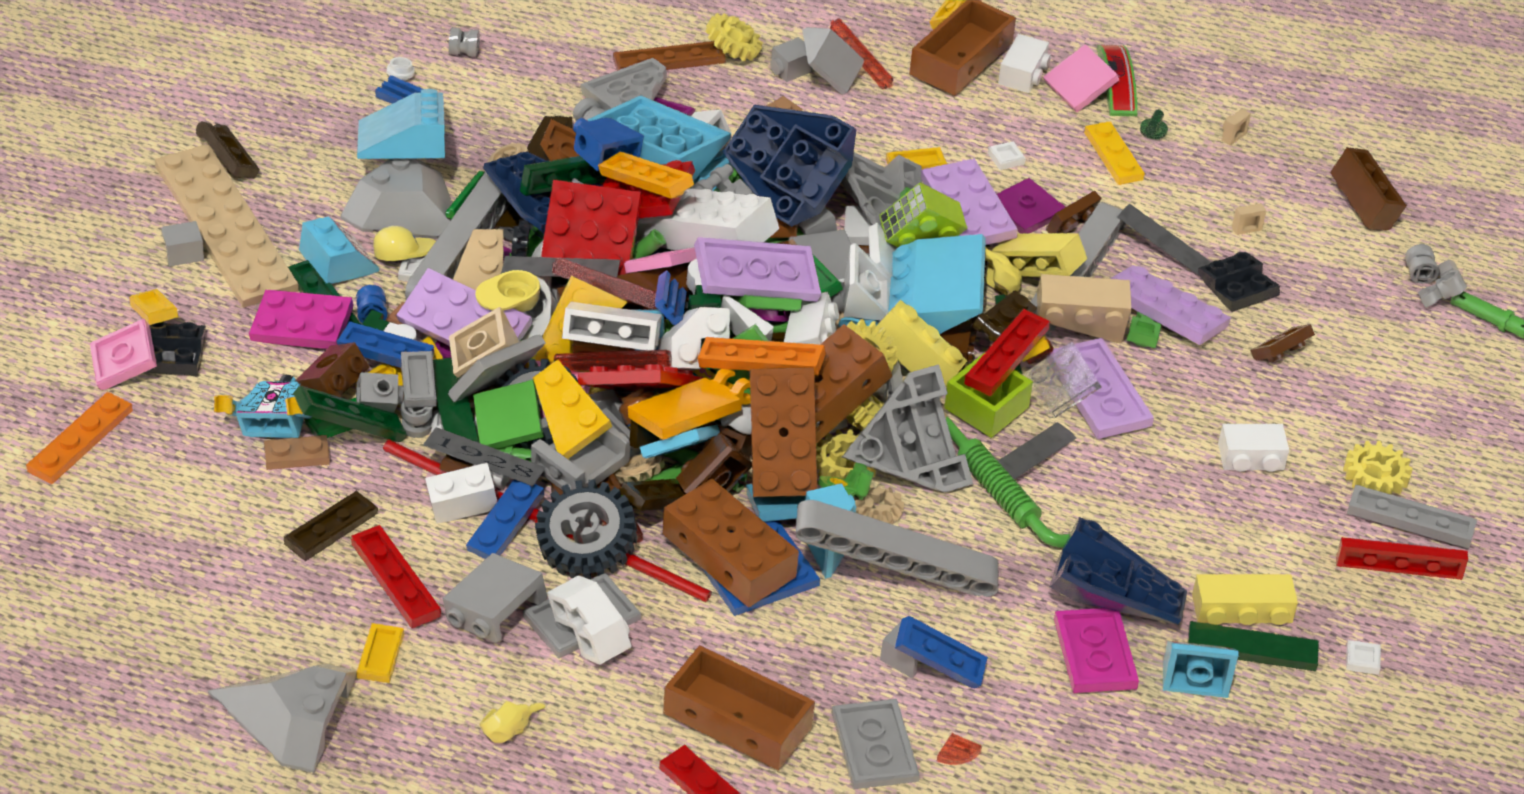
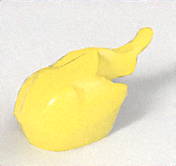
M985 247V261L989 262L986 276L987 285L1007 296L1014 290L1018 292L1022 282L1019 269L1013 266L1005 255L992 252Z
M505 701L498 710L491 709L482 719L479 726L484 735L489 737L494 743H504L515 735L523 733L530 715L544 709L545 704L534 703L528 706L526 704H514L510 701Z

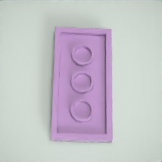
M975 158L921 170V180L925 185L960 202L968 229L959 236L983 234L986 238L985 245L1017 238V227Z
M698 237L694 244L703 293L791 298L815 302L821 296L811 246Z
M1132 265L1110 278L1130 280L1132 309L1198 345L1203 344L1229 326L1231 317L1222 313L1221 309L1205 304L1198 300L1194 294L1179 290L1171 282L1153 276L1147 269L1141 266Z
M428 268L396 316L398 321L410 325L414 329L450 346V335L493 310L486 309L477 302L476 290ZM514 308L504 310L520 342L531 326L532 318Z
M1103 338L1048 350V362L1097 439L1153 425V415Z

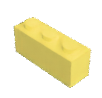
M1079 233L1017 234V238L1001 241L991 250L992 252L1005 255L1010 263L1019 269L1021 277H1041V274L1070 276L1088 259Z
M902 300L876 325L878 330L883 327L886 328L884 333L886 337L893 336L895 338L890 344L891 346L898 347L895 357L910 372L939 364L946 386L947 382L957 375L967 362L956 347L946 342L936 328L928 325L918 316L913 307L906 305Z
M1196 574L1192 592L1197 622L1214 625L1222 623H1241L1244 625H1251L1253 623H1273L1275 625L1293 623L1298 604L1291 574Z

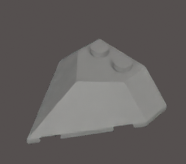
M854 152L852 166L841 183L872 225L875 223L882 225L879 215L899 200L900 193L905 187L912 189L918 183H922L921 166L898 155L886 167H883Z
M416 158L389 159L359 180L341 214V219L362 232L373 233V230H381L388 226H401L409 230L415 237L438 239V236L442 234L451 221L450 218L446 217V211L451 206L452 200L441 172Z
M940 365L908 373L841 458L862 463L867 467L943 493L972 485L973 481L965 454L956 456L939 396L948 394Z
M321 664L208 690V694L215 701L218 700L228 710V714L260 745L263 744L281 766L314 773L325 750L326 727L339 698H348L357 677V670Z

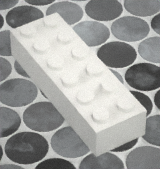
M688 188L684 191L672 215L638 219L635 243L640 242L653 229L658 230L665 238L666 243L660 248L671 250L692 248L698 237L765 242L779 229L769 197H760L755 194H734L730 191L716 192L710 189Z

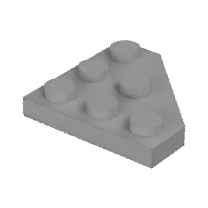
M651 58L580 84L581 91L585 97L595 99L601 108L607 111L640 95L654 100L667 78V71L664 65Z

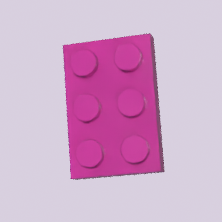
M265 290L249 331L250 340L270 344L328 349L331 345H337V340L347 326L354 307L352 297Z
M1105 608L1055 611L1054 623L1073 693L1133 690L1138 688L1139 678L1120 612Z

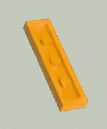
M621 151L598 165L602 176L671 199L683 195L686 189L694 185L692 176L689 173Z

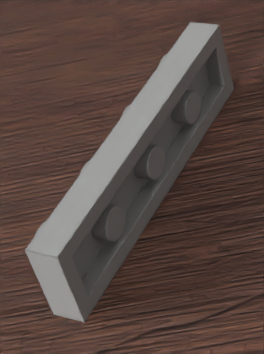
M1355 485L1347 510V514L1467 549L1470 547L1477 519L1359 485Z

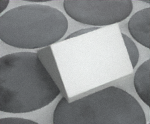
M856 243L850 245L844 276V317L881 321L889 311L891 278Z

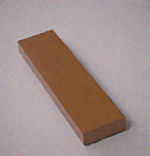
M714 41L613 52V61L617 71L651 58L664 65L666 70L724 64L726 61L723 50L715 47Z

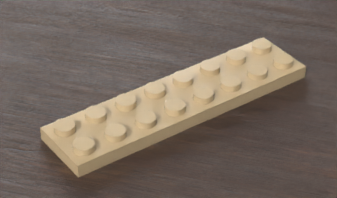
M209 144L155 159V167L189 222H197L205 248L242 308L261 303L265 290L299 291L296 279Z

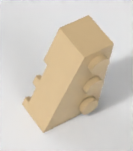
M473 229L453 280L476 290L482 282L501 274L503 267V229Z
M1041 274L1037 289L1038 316L1049 320L1050 324L1103 338L1115 343H1122L1131 312L1130 280Z

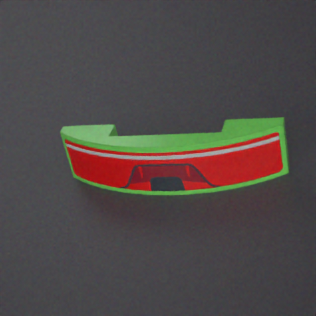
M1097 45L1098 57L1119 77V81L1107 89V103L1110 116H1137L1135 76L1127 47L1125 45Z

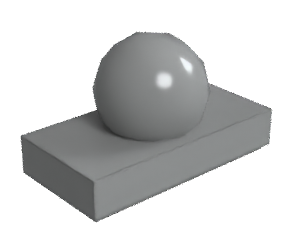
M432 351L401 352L404 406H436Z

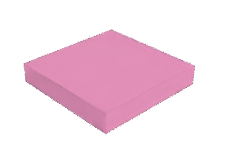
M1086 44L1043 76L1044 81L1075 112H1079L1119 81L1118 75Z
M695 247L629 260L624 265L626 273L674 266L693 261L697 257Z
M145 318L90 343L96 385L100 390H106L157 367L150 326Z

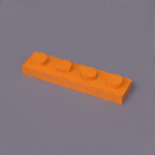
M706 337L697 359L699 367L746 371H750V369L814 368V375L818 376L826 351L824 345Z
M107 391L26 464L27 472L53 484L133 411L132 403Z

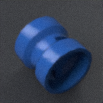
M367 285L359 289L356 294L357 317L359 321L363 323L371 310L383 313V320H386L388 312L384 290L376 285Z

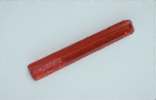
M842 19L832 20L829 29H832L865 60L862 65L864 70L881 89L891 88L894 80L891 74Z
M557 258L552 264V273L568 280L571 276H574L621 299L657 310L655 307L656 291L563 258Z
M669 350L560 353L554 355V361L559 360L563 366L568 367L570 370H590V367L593 366L617 369V366L622 365L645 368V365L651 364L670 367L672 364V353Z

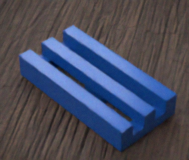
M390 75L388 82L384 81L381 84L382 88L377 87L375 89V97L393 104L413 93H421L423 88Z
M666 270L658 277L655 307L672 325H676L683 320L686 290L683 287L678 290L679 283L676 279L670 282L671 274Z

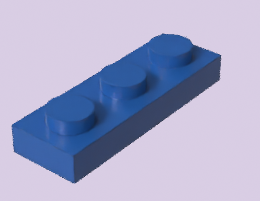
M354 322L348 323L337 340V345L355 342L365 358L401 368V352L432 351V358L434 356V345Z
M514 479L467 542V551L484 559L492 553L501 556L544 497V488L536 484L531 486Z
M911 616L901 620L895 649L970 688L975 689L981 686L987 656Z

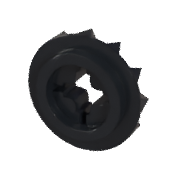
M520 220L519 226L514 227L511 256L527 257L530 237L528 221Z

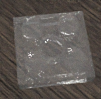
M1073 341L1022 374L1033 381L1032 392L1050 420L1055 419L1102 388Z

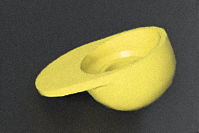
M388 226L381 229L375 235L373 240L374 254L377 259L384 261H399L427 255L436 240L415 238L404 227Z
M512 270L482 282L477 287L475 296L477 302L489 310L501 307L503 311L514 308L520 312H526L533 309L539 300L540 282L530 272Z

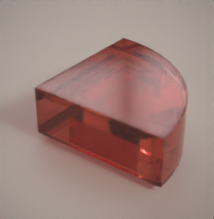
M951 733L937 755V762L948 765L968 763L979 756L982 746Z

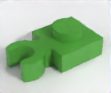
M1137 311L1136 317H1132L1127 341L1134 342V344L1141 347L1156 348L1161 324Z

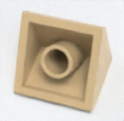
M501 307L496 308L449 336L454 375L457 378H461L478 359L519 342Z

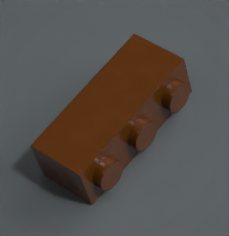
M1347 147L1330 171L1337 182L1338 188L1343 191L1351 207L1361 217L1364 226L1368 229L1391 230L1407 205L1368 150Z

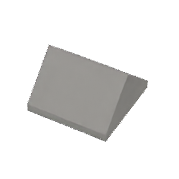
M806 27L802 31L808 64L840 94H846L865 60L832 29Z

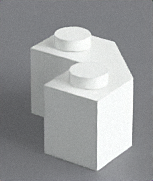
M699 307L688 310L683 315V320L659 339V365L677 367L678 370L701 369L697 359L701 350V342H704L706 337L729 338L730 308Z
M578 575L547 592L555 621L574 629L581 655L585 659L602 664L632 647L628 636L630 631L626 621L597 582Z

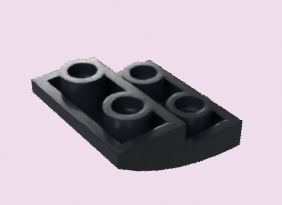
M1239 252L1234 256L1215 260L1198 268V273L1204 283L1231 312L1280 295V285L1264 275L1263 263L1247 252Z
M164 321L149 325L157 367L144 373L198 375L205 341L206 325H197L193 322L171 324Z

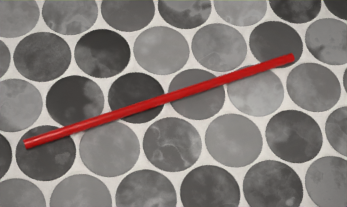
M388 439L383 446L384 451L434 475L447 473L439 470L440 463ZM495 489L497 502L504 493ZM535 508L528 519L538 523L536 517L538 509ZM567 534V535H566V537H568V538L574 540V537H573L572 534ZM626 553L628 561L625 565L705 603L710 599L712 591L634 554L629 555Z

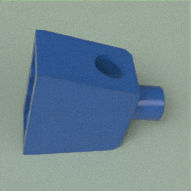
M607 117L592 121L580 118L575 122L573 126V131L576 133L574 150L595 170L600 171L598 165L620 151L640 158L644 135Z

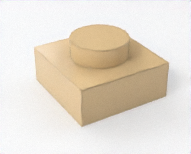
M1242 108L1234 115L1228 116L1222 126L1224 130L1222 141L1231 146L1247 134L1251 113Z
M1259 203L1235 209L1232 229L1236 235L1262 231L1266 215V209L1263 204Z

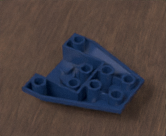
M754 104L722 153L755 195L771 199L776 218L792 227L820 214L851 168L856 129L833 115Z
M520 152L516 155L484 163L483 169L522 219L528 221L533 232L544 240L551 192L525 196L520 192L524 165L546 162L547 160L528 152ZM600 183L591 184V185H595V186H603V185L600 184Z
M1081 517L1077 519L1057 559L1049 586L1077 603L1178 625L1182 620L1187 590L1178 582L1170 579L1110 533L1103 530L1097 522L1085 520Z

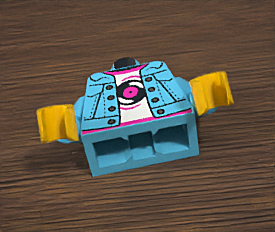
M287 374L282 375L279 381H261L257 383L250 394L240 401L233 400V396L230 395L214 396V412H225L230 416H236L243 436L299 438L303 420L311 418V416L302 413L293 394L300 384L295 382L296 379L293 376Z

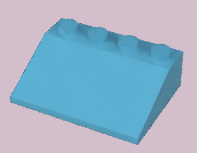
M423 89L421 93H413L360 119L358 123L357 159L445 158L443 93H438L435 89Z
M641 95L588 119V121L606 117L612 118L644 135L640 154L642 159L661 165L674 160H680L681 162L692 161L695 168V173L692 176L693 181L731 138V133Z
M984 235L918 239L898 247L893 252L889 311L902 300L906 305L913 307L918 316L928 325L936 328L939 334L983 313L986 242Z

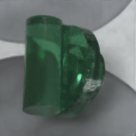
M1155 110L1150 119L1141 122L1140 132L1142 135L1150 139H1161L1167 135L1168 127L1162 121L1164 117L1162 110Z

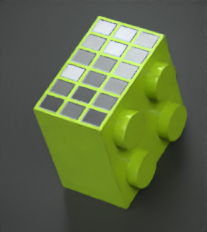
M921 182L879 215L886 242L896 247L904 244L907 245L918 239L959 236L968 229L960 202Z

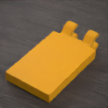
M720 369L713 380L705 377L628 406V418L662 440L742 410V404H750V394L744 393L747 388H750V381L746 378H741L734 385L730 382L726 383L728 378L735 376V372L731 369Z

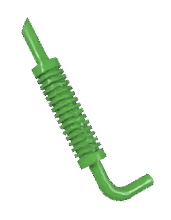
M947 416L946 422L951 439L960 448L957 456L965 454L970 472L986 488L990 495L993 496L1020 528L1030 527L1044 543L1052 547L1063 548L1070 533L1057 534L1047 528L1040 520L1042 510L1034 500L1030 498L979 439L969 440Z

